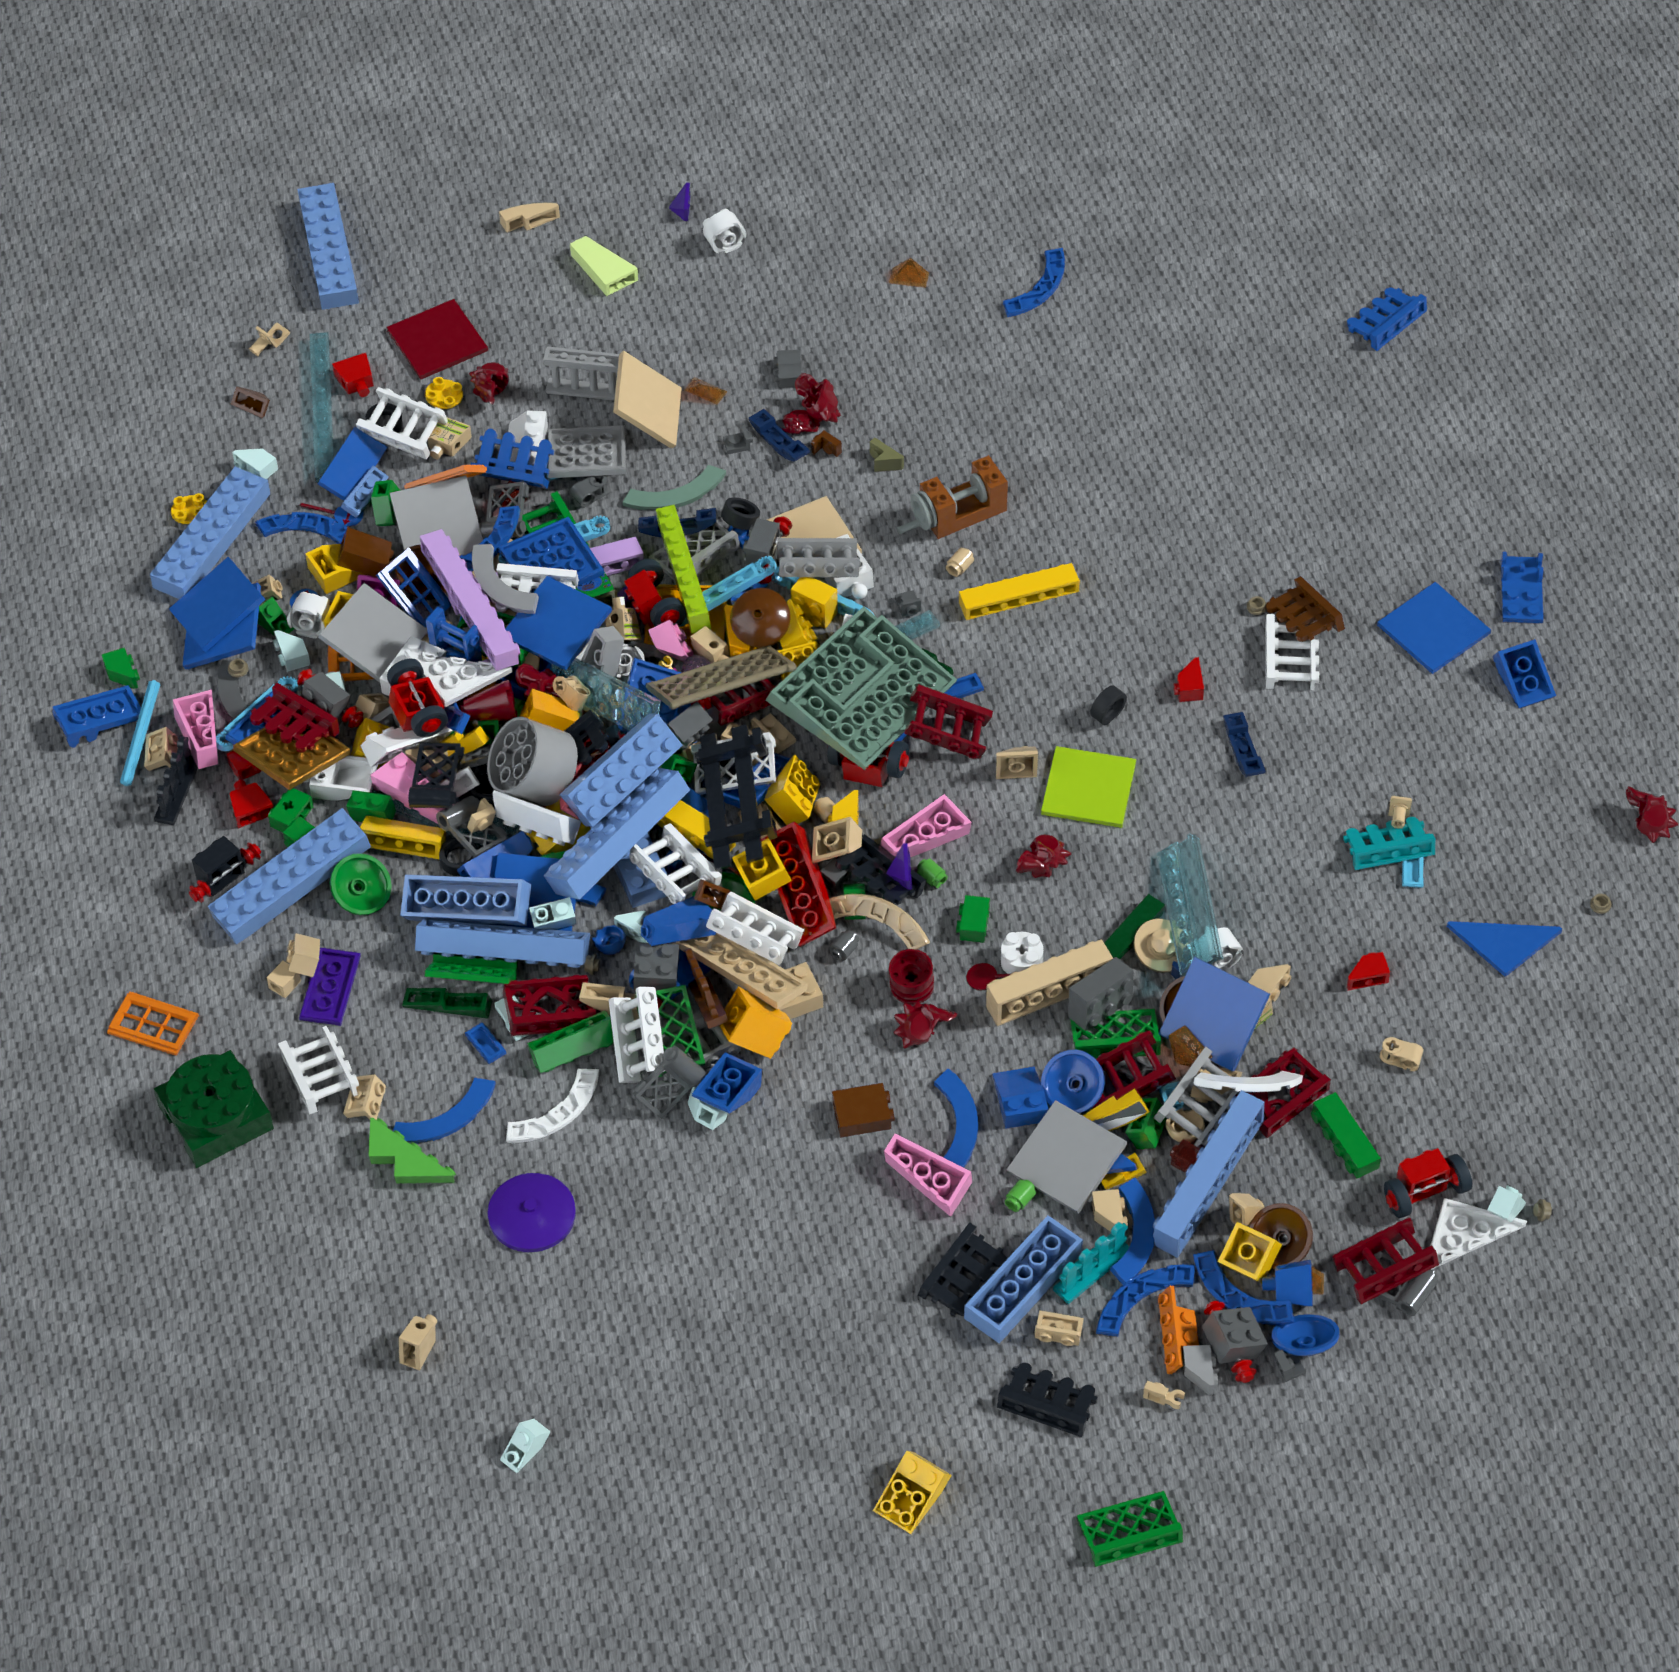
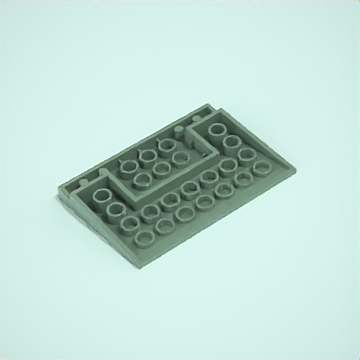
M863 606L803 661L795 671L791 672L770 692L766 701L865 770L905 732L906 727L912 720L915 721L918 704L910 701V697L918 684L945 693L956 683L957 679L883 615L877 618Z

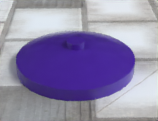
M541 1173L521 1174L507 1180L497 1188L488 1205V1221L494 1236L505 1246L521 1252H539L557 1245L569 1234L576 1217L575 1202L570 1190L560 1180Z

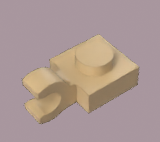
M1147 1381L1144 1387L1143 1398L1162 1405L1168 1404L1174 1409H1180L1181 1402L1174 1399H1184L1185 1392L1182 1390L1168 1392L1169 1388H1166L1163 1384Z

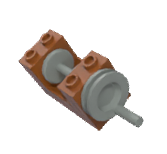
M988 455L973 461L970 481L949 489L941 483L938 477L920 483V491L912 494L910 497L912 511L916 520L897 527V531L899 534H903L921 526L924 530L931 528L935 536L940 539L1007 511L1008 481Z

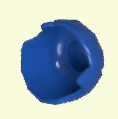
M611 925L597 930L596 936L592 937V940L599 952L605 955H612L618 953L623 948L626 935L621 928Z

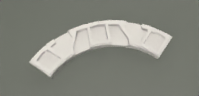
M577 1069L576 1079L569 1091V1095L563 1102L561 1101L556 1107L548 1111V1114L537 1119L508 1122L506 1143H521L540 1139L555 1133L572 1122L591 1100L597 1086L599 1069Z
M1281 1071L1277 1074L1263 1077H1230L1201 1072L1195 1077L1194 1085L1221 1090L1222 1086L1235 1089L1237 1092L1241 1090L1244 1092L1280 1091L1282 1086H1287L1289 1089L1302 1083L1303 1075Z

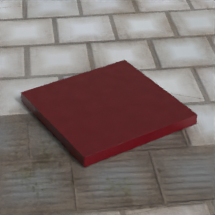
M455 299L386 327L387 332L420 380L488 351V346Z

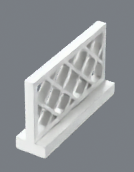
M770 732L763 733L769 752L765 760L759 759L757 752L751 753L752 761L756 759L761 763L753 772L755 786L776 782L774 758L776 743L775 738ZM730 738V739H724V740H718L717 743L719 744V743L731 741L732 738ZM701 743L691 745V753L695 763H697L695 752H698V749L701 748ZM731 758L724 768L720 765L722 770L721 778L725 773L732 777L728 784L722 785L723 791L738 789V784L735 783L737 775H732L728 772L729 768L734 764L735 758ZM697 764L694 772L695 792L702 795L706 794V789L701 788L704 771L700 768V764ZM764 767L770 770V777L760 778L758 774Z

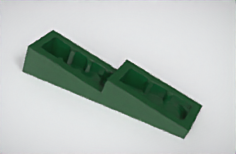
M1150 894L1140 902L1104 942L1113 958L1121 959L1134 946L1136 932L1145 922L1159 919L1163 915L1164 903Z
M407 988L402 1006L405 1008L488 1019L493 1001L488 993H449L446 988ZM416 995L414 1002H410V997Z

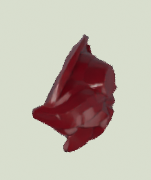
M807 410L791 411L782 419L785 426L782 430L789 434L817 432L820 426V422L814 419Z

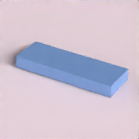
M372 466L342 503L341 508L357 518L371 501L375 482L385 481L389 476L375 466Z

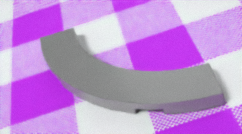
M473 545V571L485 594L498 605L509 608L512 611L535 614L539 599L537 593L522 592L506 585L494 570L493 545Z

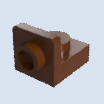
M825 430L816 435L811 441L813 454H816L821 448L827 454H833L836 457L842 453L841 441Z

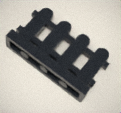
M591 709L564 730L573 737L576 743L577 765L579 763L588 765L592 760L591 754L595 750L604 752L608 747L607 740L610 738L606 733L602 734L600 730L603 728L604 723ZM590 738L592 744L587 747L585 742Z
M180 736L178 738L177 753H172L170 759L171 767L164 772V784L158 786L157 804H159V807L154 816L155 822L175 825L198 769L193 756H191L188 737Z
M865 834L862 835V845L860 848L849 854L836 857L835 866L838 869L846 870L849 868L852 870V880L857 882L865 880L868 882L866 887L868 892L877 893L880 891L883 894L882 899L893 904H901L902 898L907 895L918 898L923 892L926 879L912 869V890H907L886 874L895 856ZM861 860L865 862L860 866L856 865V863H858ZM876 872L880 873V875H878L875 878L871 876ZM892 883L896 885L890 890L887 888V886L891 885Z
M970 1222L921 1285L918 1296L926 1299L930 1295L933 1297L931 1299L932 1302L936 1304L939 1301L951 1309L950 1314L954 1317L956 1314L964 1316V1307L967 1299L972 1298L981 1288L978 1286L981 1281L986 1283L994 1274L990 1268L993 1265L1001 1267L1007 1260V1257L1002 1253L1003 1249L1001 1247L995 1249L984 1241L985 1237L983 1235L976 1236L974 1234L977 1227ZM965 1246L969 1248L967 1252L963 1251ZM975 1252L987 1260L986 1265L971 1257ZM953 1262L957 1264L954 1269L950 1267ZM962 1268L976 1277L973 1282L959 1273ZM940 1279L945 1281L942 1285L938 1283ZM949 1285H952L962 1292L963 1296L960 1298L947 1288Z
M1021 1363L1018 1368L1013 1367L1011 1375L1014 1377L1010 1385L1005 1384L1004 1388H1001L998 1395L997 1408L1082 1437L1086 1428V1421L1090 1418V1414L1087 1411L1091 1403L1096 1404L1098 1397L1094 1396L1095 1388L1092 1385H1085L1081 1391L1074 1389V1381L1069 1377L1063 1378L1060 1383L1052 1381L1053 1374L1049 1370L1041 1371L1039 1376L1031 1373L1032 1367L1028 1363ZM1027 1381L1035 1383L1031 1393L1024 1391ZM1049 1388L1056 1390L1052 1400L1045 1398ZM1070 1396L1077 1398L1073 1408L1066 1406Z

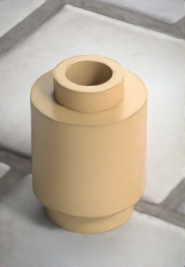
M959 548L947 561L946 570L954 577L962 575L974 562L973 553L969 549Z
M821 797L815 802L813 811L826 824L828 823V814H832L835 803L829 797Z

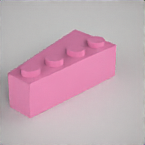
M212 690L173 699L175 720L182 735L189 738V749L198 769L217 765L218 755Z
M401 752L370 775L373 790L381 791L391 796L392 800L396 799L404 803L405 807L411 809L409 807L408 795L409 788L412 787L416 764ZM424 778L418 782V785H425L429 781ZM445 808L413 809L417 810L420 815L438 824L436 814Z
M944 794L882 837L881 847L896 857L902 844L907 843L911 858L969 834L972 822Z
M894 1134L884 1150L885 1160L892 1168L950 1217L952 1216L972 1184L971 1171L897 1134Z

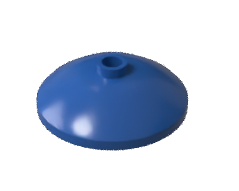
M1066 1050L1055 1055L1047 1063L1042 1073L1041 1085L1046 1101L1050 1106L1056 1100L1081 1114L1091 1109L1099 1101L1104 1090L1105 1078L1101 1065L1093 1056L1080 1050ZM1076 1081L1080 1082L1078 1088L1074 1087V1083Z
M1312 1314L1294 1316L1295 1323L1276 1325L1272 1330L1273 1344L1279 1350H1283L1284 1353L1302 1357L1326 1352L1337 1343L1340 1337L1339 1327L1333 1320Z

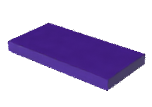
M320 948L319 961L314 976L309 981L299 1016L300 1020L341 1026L360 961V953Z

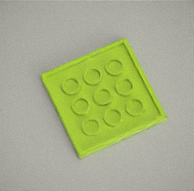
M1056 746L1041 815L1122 828L1136 759Z

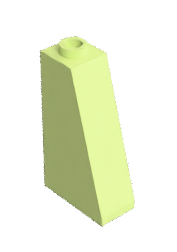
M587 236L570 243L571 256L606 296L638 281V270L634 265Z

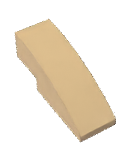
M533 203L502 210L499 212L500 224L508 233L522 226L526 230H530L559 218L560 213L557 203Z
M583 982L579 1001L601 1012L606 1011L610 1015L608 999L621 997L631 998L632 1000L635 998V994L625 993V987ZM635 1007L632 1009L634 1021L639 1019L637 1008Z

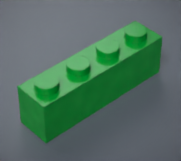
M603 1011L527 1043L535 1067L540 1073L549 1072L556 1066L571 1063L575 1058L582 1055H590L596 1049L612 1045L614 1039L611 1016L606 1011Z
M1335 1092L1313 1102L1312 1119L1316 1124L1319 1123L1321 1125L1323 1135L1326 1140H1331L1336 1155L1338 1157L1342 1156L1345 1161L1346 1170L1350 1174L1353 1173L1356 1179L1379 1169L1380 1156L1338 1094Z

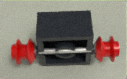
M225 836L213 841L208 848L197 853L192 859L198 886L194 887L191 885L189 887L191 898L195 902L203 903L204 896L211 897V895H216L245 873L244 863L253 865L254 858L257 860L261 859L260 848L256 844L248 842L246 844L247 849H238Z

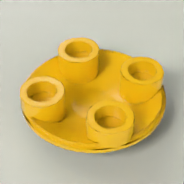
M436 377L427 386L425 398L433 407L440 409L453 408L463 398L462 385L452 380Z
M200 493L184 497L178 496L173 500L171 516L178 523L190 524L207 500Z

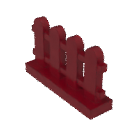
M279 683L272 687V697L268 696L265 698L266 702L260 708L251 710L250 719L253 725H260L265 722L266 732L268 734H275L280 731V738L283 743L288 744L293 740L297 741L295 743L296 751L300 753L306 752L308 749L312 751L315 748V743L322 737L327 738L329 734L335 737L339 733L338 719ZM277 710H280V712L276 716H274L273 718L270 717ZM292 719H295V721L290 726L285 727V725L288 722H290ZM307 728L311 729L304 736H300Z

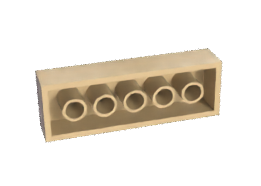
M1102 939L1096 942H1089L1078 949H1071L1063 955L1051 957L1043 963L1031 965L1028 969L1013 972L1005 978L996 979L987 984L986 1007L997 1026L1069 998V988L1112 960L1113 957Z

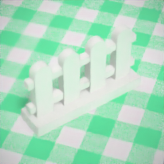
M502 563L497 565L498 577L509 587H519L518 590L531 593V590L537 589L546 576L574 589L578 587L577 570ZM496 603V609L499 612H505L508 609Z

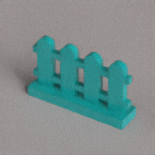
M1408 817L1406 824L1400 829L1394 828L1391 825L1392 820L1386 823V828L1379 829L1377 825L1370 824L1366 826V832L1361 833L1355 828H1349L1346 830V836H1343L1344 843L1349 842L1351 846L1350 855H1353V867L1355 870L1435 855L1436 838L1433 834H1425L1423 821H1419L1416 817ZM1409 831L1411 837L1406 838L1403 832ZM1389 835L1391 841H1385L1383 836ZM1369 839L1371 845H1365L1363 840Z
M1116 1223L1111 1229V1234L1107 1237L1104 1235L1100 1236L1095 1242L1094 1248L1091 1250L1087 1248L1081 1252L1077 1262L1066 1264L1059 1277L1061 1281L1053 1287V1291L1067 1304H1070L1110 1271L1111 1267L1125 1255L1130 1247L1125 1243L1127 1240L1125 1231L1128 1229V1226L1125 1223Z

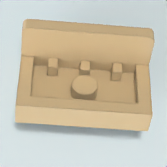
M1039 1310L1035 1326V1338L1043 1342L1054 1341L1065 1346H1079L1084 1318Z

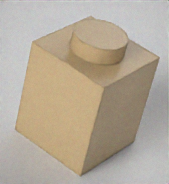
M282 961L267 977L269 989L286 998L301 982L300 974L289 971V964Z

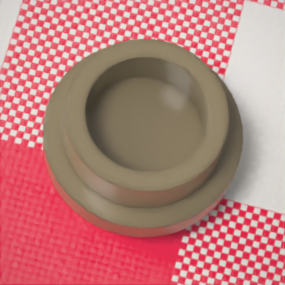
M1252 597L1247 603V610L1253 615H1261L1266 612V602L1262 597Z
M233 659L228 666V672L233 677H243L248 672V664L243 659Z
M1597 894L1591 899L1590 907L1594 912L1604 914L1611 909V901L1607 895Z
M597 954L587 955L584 971L593 975L594 971L598 972L600 967V959H597Z
M1539 1199L1534 1204L1533 1214L1537 1216L1538 1221L1548 1220L1552 1212L1551 1203L1546 1202L1544 1199Z

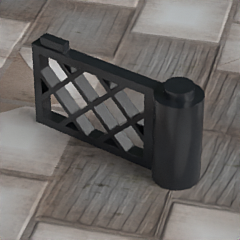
M420 743L412 787L409 788L408 802L410 808H452L453 804H456L457 795L453 790L459 759H463L465 751L464 747H461V743ZM424 750H433L434 753L427 757L424 754ZM448 750H455V753L448 757L444 754ZM438 756L444 759L437 764L432 761ZM427 763L432 766L426 771L421 769ZM446 764L451 765L452 768L446 772L441 769ZM435 771H438L441 775H439L435 779L429 776ZM424 778L429 781L425 785H418V782ZM445 778L449 781V785L438 784Z

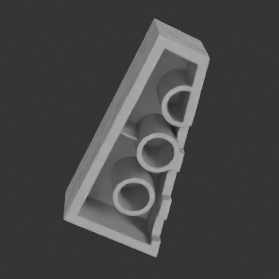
M614 626L594 629L575 674L582 684L590 690V695L585 705L599 711L600 715L610 711L624 638Z

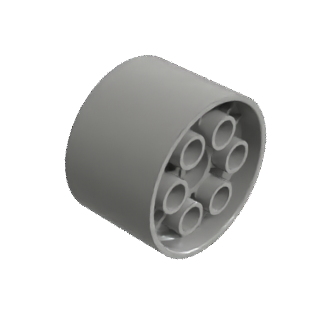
M525 717L513 718L500 729L492 743L487 763L490 784L500 793L539 806H550L562 798L559 794L571 784L574 778L578 758L576 743L569 733Z

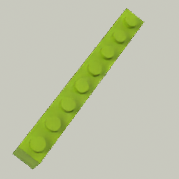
M675 504L657 508L658 526L682 603L685 606L691 633L698 632L704 626L711 629L708 609Z

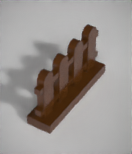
M1301 576L1294 579L1296 588H1289L1283 595L1277 598H1270V601L1266 604L1268 613L1277 612V621L1280 623L1286 622L1288 632L1297 631L1296 638L1299 642H1304L1308 639L1311 641L1315 639L1314 636L1325 630L1330 631L1332 627L1337 632L1345 629L1342 614Z
M686 949L685 953L695 980L689 983L688 986L708 1029L729 1022L709 978L703 975L692 949Z

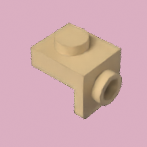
M485 798L480 800L477 812L470 817L467 828L471 833L485 830L493 823L496 811L493 805L489 804Z

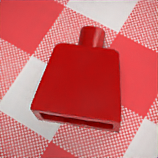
M366 352L332 363L334 377L348 394L358 392L360 397L369 395L370 391L368 388L374 385Z
M244 780L236 781L234 783L235 790L229 794L238 829L267 818L270 810L273 808V803L257 783L246 785Z

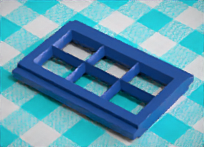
M409 547L376 575L403 611L425 628L427 627L426 619L430 615L423 619L414 606L421 601L428 611L432 613L433 609L424 599L430 592L440 604L439 608L446 611L451 606L446 594ZM404 560L415 572L409 578L398 566ZM394 569L405 580L399 587L389 575ZM417 576L427 587V590L422 594L419 593L411 582ZM407 585L410 586L418 597L412 603L401 591Z

